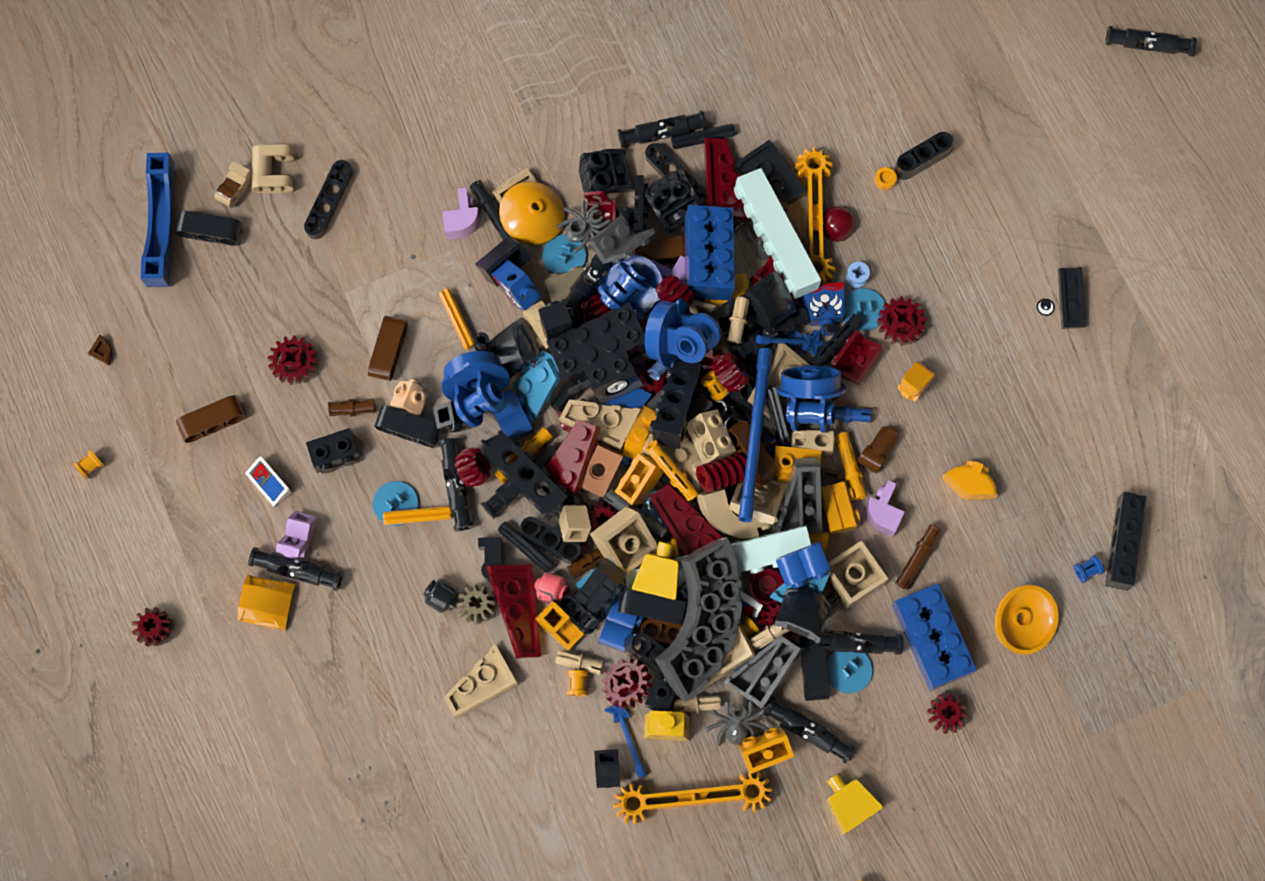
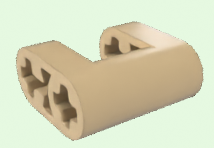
M285 144L257 145L252 148L253 192L265 194L289 193L293 191V177L272 175V163L291 162L294 160L293 146Z

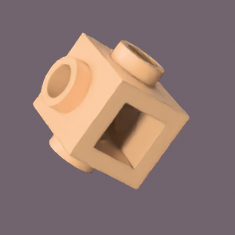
M410 379L409 382L399 381L394 390L390 406L420 416L423 407L426 405L429 391L424 389L422 383Z

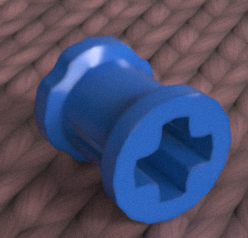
M1096 555L1091 556L1090 560L1080 565L1078 563L1073 565L1075 575L1082 583L1087 582L1088 578L1096 574L1101 575L1104 573V567Z

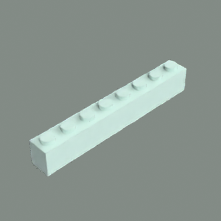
M803 525L732 543L731 547L738 563L737 570L740 577L743 571L750 570L751 574L764 571L763 566L773 564V568L778 567L776 558L809 546L811 543L807 527ZM688 555L677 557L674 559H678L680 561ZM680 562L678 573V587L683 582H686L684 571L681 567ZM640 567L633 569L625 577L629 590H633L632 585Z

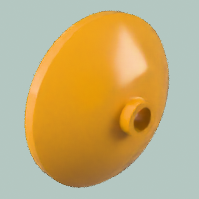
M532 181L518 183L505 193L500 203L499 216L504 229L512 238L523 244L542 245L550 242L562 229V227L558 229L557 226L565 221V211L561 199L550 187L542 183ZM532 205H536L539 210H534Z
M1026 584L1012 589L1003 597L996 610L995 630L999 641L1008 650L1017 654L1027 655L1040 651L1051 641L1056 632L1059 620L1057 604L1052 595L1042 587Z

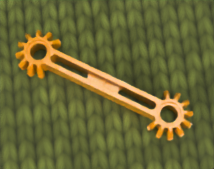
M814 146L812 152L805 149L803 155H798L795 169L799 170L797 173L798 178H807L808 257L814 267L821 269V272L818 273L821 279L820 284H827V281L833 280L832 273L835 272V267L831 266L833 263L832 259L825 260L823 258L822 177L829 178L831 176L830 170L833 168V163L829 162L831 159L830 155H824V149L816 152ZM817 164L819 168L813 169L809 165ZM812 181L817 183L816 205L812 204ZM813 231L818 232L817 256L813 254Z
M748 772V780L741 774L739 776L740 781L743 783L741 785L645 795L641 794L643 785H639L637 791H634V784L631 783L629 784L630 792H627L625 787H621L620 790L624 796L615 794V799L621 801V803L613 804V808H622L616 816L619 818L626 814L624 818V823L626 824L629 822L630 817H633L634 825L638 823V816H640L643 822L647 820L643 814L644 811L740 801L745 802L743 811H746L748 806L751 805L752 812L755 813L757 811L756 804L761 809L766 808L762 800L766 802L771 801L772 798L765 795V793H771L773 788H764L769 783V779L767 778L760 782L759 780L762 777L760 772L757 774L756 779H753V773L750 774ZM748 786L757 787L759 795L756 798L747 796L746 788ZM738 791L740 793L739 796L713 799H708L707 797L711 793ZM678 797L679 799L675 803L646 804L647 800ZM630 798H637L640 801L641 805L635 811L627 808L626 804Z

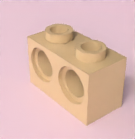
M718 409L700 413L688 422L687 430L702 464L726 458L736 451Z

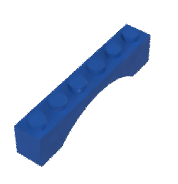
M147 153L148 226L146 243L141 257L140 276L146 287H169L175 163L169 153Z

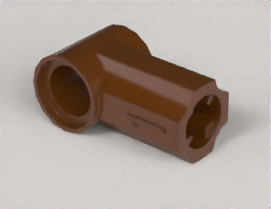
M883 426L872 443L863 450L857 462L877 474L886 461V456L899 439V436L892 429Z

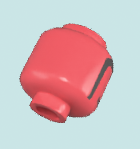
M549 572L541 578L539 577L534 586L538 600L548 604L554 601L557 605H560L561 599L569 594L571 590L566 578Z

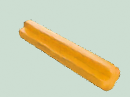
M447 288L440 291V298L464 349L469 350L473 348L475 341L450 289Z
M449 506L389 511L383 513V522L385 525L447 520L451 519L452 515Z

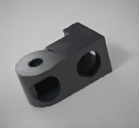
M501 537L478 538L479 550H484V563L481 567V572L484 579L488 582L491 581L486 567L503 565V541Z

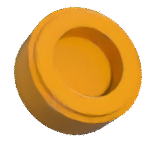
M889 167L880 168L874 178L875 185L881 190H890L896 184L897 174Z

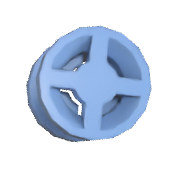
M863 262L852 263L846 274L847 284L857 289L864 287L870 275L868 266Z

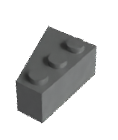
M818 457L797 458L794 460L777 514L778 522L774 524L775 533L806 525L808 533L822 532L821 477Z
M781 635L723 682L759 707L765 708L775 696L805 647L787 635Z

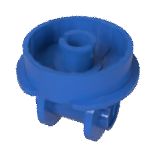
M635 254L627 260L622 258L609 270L607 275L602 277L598 290L602 295L601 300L611 311L617 310L630 302L639 321L651 314L656 304L661 301L655 289L663 280V276L654 262L647 257Z
M678 299L676 303L660 301L653 308L646 325L645 350L650 359L659 361L664 367H670L678 358L688 363H696L704 358L707 350L714 348L720 342L721 330L715 319L705 313H695L691 316L690 308L685 300Z
M473 351L461 354L447 363L443 371L442 392L446 398L454 401L456 412L463 422L471 427H478L483 422V413L488 410L500 413L505 409L502 389L508 386L509 373L502 365L498 356L490 352Z
M814 365L797 366L783 370L781 372V384L776 388L779 395L791 398V401L787 404L786 418L787 422H790L792 431H799L802 424L812 423L820 425L822 433H828L830 426L835 423L836 405L832 403L831 398L846 392V386L841 383L840 370ZM803 398L820 399V402L803 401Z

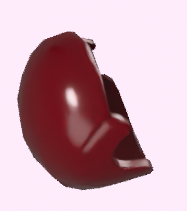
M836 206L830 207L824 212L823 235L828 240L842 242L852 236L855 219L849 209Z
M769 568L755 573L749 585L751 595L763 604L777 602L770 598L771 593L784 583L783 577L778 571Z

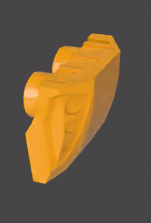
M247 574L239 600L237 620L263 627L287 630V619L296 585Z

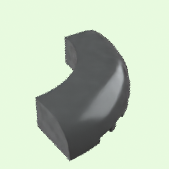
M727 537L710 542L679 561L688 586L686 616L675 640L655 660L670 687L686 702L698 694L709 683L708 681L716 671L720 670L723 665L722 662L727 653L730 652L736 638L735 632L742 611V602H740V588L742 584L737 570L738 563Z

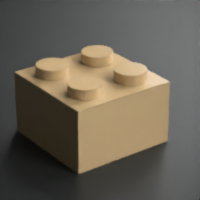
M628 507L623 508L590 534L603 557L608 558L616 567L625 571L626 575L643 562L647 552L655 553L658 548L639 512Z
M862 540L829 562L831 570H829L830 575L827 581L838 597L842 599V603L847 609L885 585L888 581V577Z

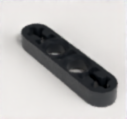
M658 143L648 145L645 151V158L661 177L667 175L663 170L666 165H673L676 170L682 169L700 198L704 197L703 203L706 206V190L662 145ZM651 151L655 153L659 151V158L662 160L661 164L656 156L651 157Z
M346 160L334 162L305 221L304 230L311 239H319L325 234L349 184L353 172L351 165ZM343 167H345L346 173H345V172H342L341 175H340V181H338V180H337L338 177H339L338 169H339V170H342ZM331 185L339 187V191L334 195L327 193V189ZM322 204L330 206V210L325 214L318 212V208ZM316 217H317V218H319V221H318L319 230H316V229H315L314 232H312V230H311L310 227H311V226L314 227V226L316 225V223H317Z

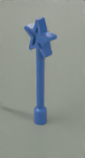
M814 330L811 335L804 333L805 339L775 338L769 335H757L756 337L757 344L803 345L801 349L804 351L810 350L811 355H816L818 347L825 342L819 340L820 331Z
M614 705L606 708L605 712L613 714L614 723H617L618 720L620 721L635 762L638 778L647 776L644 764L640 761L625 718H630L629 713L625 709L617 708Z

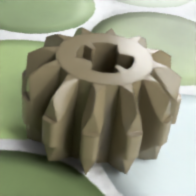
M474 584V591L471 592L466 587L467 595H458L463 602H458L456 606L462 609L459 615L461 617L466 616V622L470 623L474 617L475 624L478 625L480 617H483L485 622L488 621L486 613L494 615V610L489 607H494L497 603L491 600L494 597L493 592L486 594V586H483L479 591L478 585ZM474 600L477 602L482 601L480 603L481 607L478 609L475 606L471 608L473 606L472 602Z

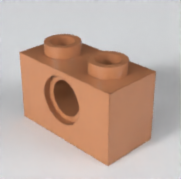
M598 441L594 447L581 488L604 497L623 458V452ZM600 463L605 467V470L602 473H595L592 470L593 465Z

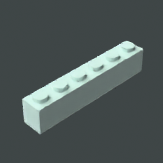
M760 168L737 177L734 187L735 195L739 200H742L746 216L752 219L755 233L758 237H762L765 252L768 256L771 255L774 260L775 271L783 277V282L789 293L796 299L818 290L821 279L762 169Z

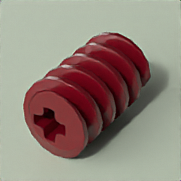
M734 454L733 456L697 466L696 477L703 491L711 493L713 490L718 491L720 488H727L728 485L734 486L736 483H742L745 476L746 460L742 455Z

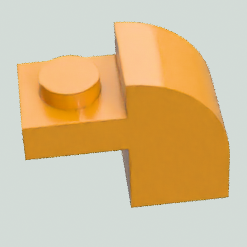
M551 601L535 618L538 624L566 651L584 635L554 601Z

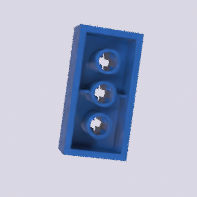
M688 206L685 215V285L692 291L695 299L727 301L731 299L734 291L733 208Z
M939 584L898 599L893 603L894 612L929 691L958 681L977 671ZM922 612L929 615L927 621L925 618L921 619L920 615ZM932 633L938 636L937 642H935V639L931 641L929 638ZM942 655L948 658L947 664L944 661L940 662L939 658Z

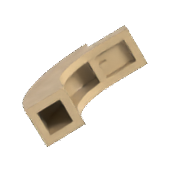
M725 489L713 490L711 493L701 492L697 495L698 504L705 519L715 529L724 534L750 539L759 537L758 530L772 527L771 524L761 523L754 518L749 523L739 521V517L731 510H728L729 504ZM777 514L774 523L778 522Z

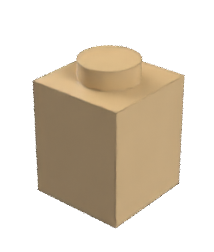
M577 505L564 506L559 518L563 542H586L591 530L587 507Z

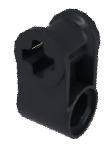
M578 588L564 596L560 601V606L580 631L585 634H592L598 622H602L606 618V614L603 608H601L598 615H595L586 608V605L578 602L575 599L576 594L581 589Z

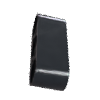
M939 132L901 154L897 159L894 169L897 177L902 180L910 179L946 158L953 145L952 135L947 132ZM937 143H944L947 147L942 148ZM919 154H927L929 158H922ZM907 164L910 166V169H904L901 165Z
M183 210L180 211L175 234L188 239L236 246L238 245L243 223L234 218Z
M382 405L374 425L379 431L430 448L436 447L442 429H437L436 422L387 405Z
M526 517L521 522L520 529L522 535L535 546L569 565L580 560L581 548L577 542H563L561 532L535 517ZM528 525H536L538 527L537 531L533 534L527 533L525 529ZM549 536H554L557 538V542L554 545H547L545 539ZM567 548H575L577 550L576 555L573 557H567L564 552Z
M622 589L617 612L683 625L688 602Z
M644 633L629 634L624 640L625 650L657 674L664 677L658 664L653 661V653L657 651L660 655L666 648ZM636 638H639L641 641V647L638 650L634 647Z
M799 635V644L805 647L801 654L805 701L829 700L826 649L817 648V650H810L808 638Z

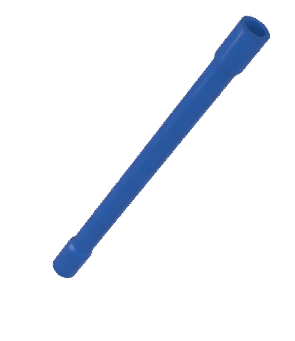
M760 348L758 350L755 394L743 494L740 501L738 518L739 521L746 523L753 520L757 467L768 373L772 357V350L769 348Z

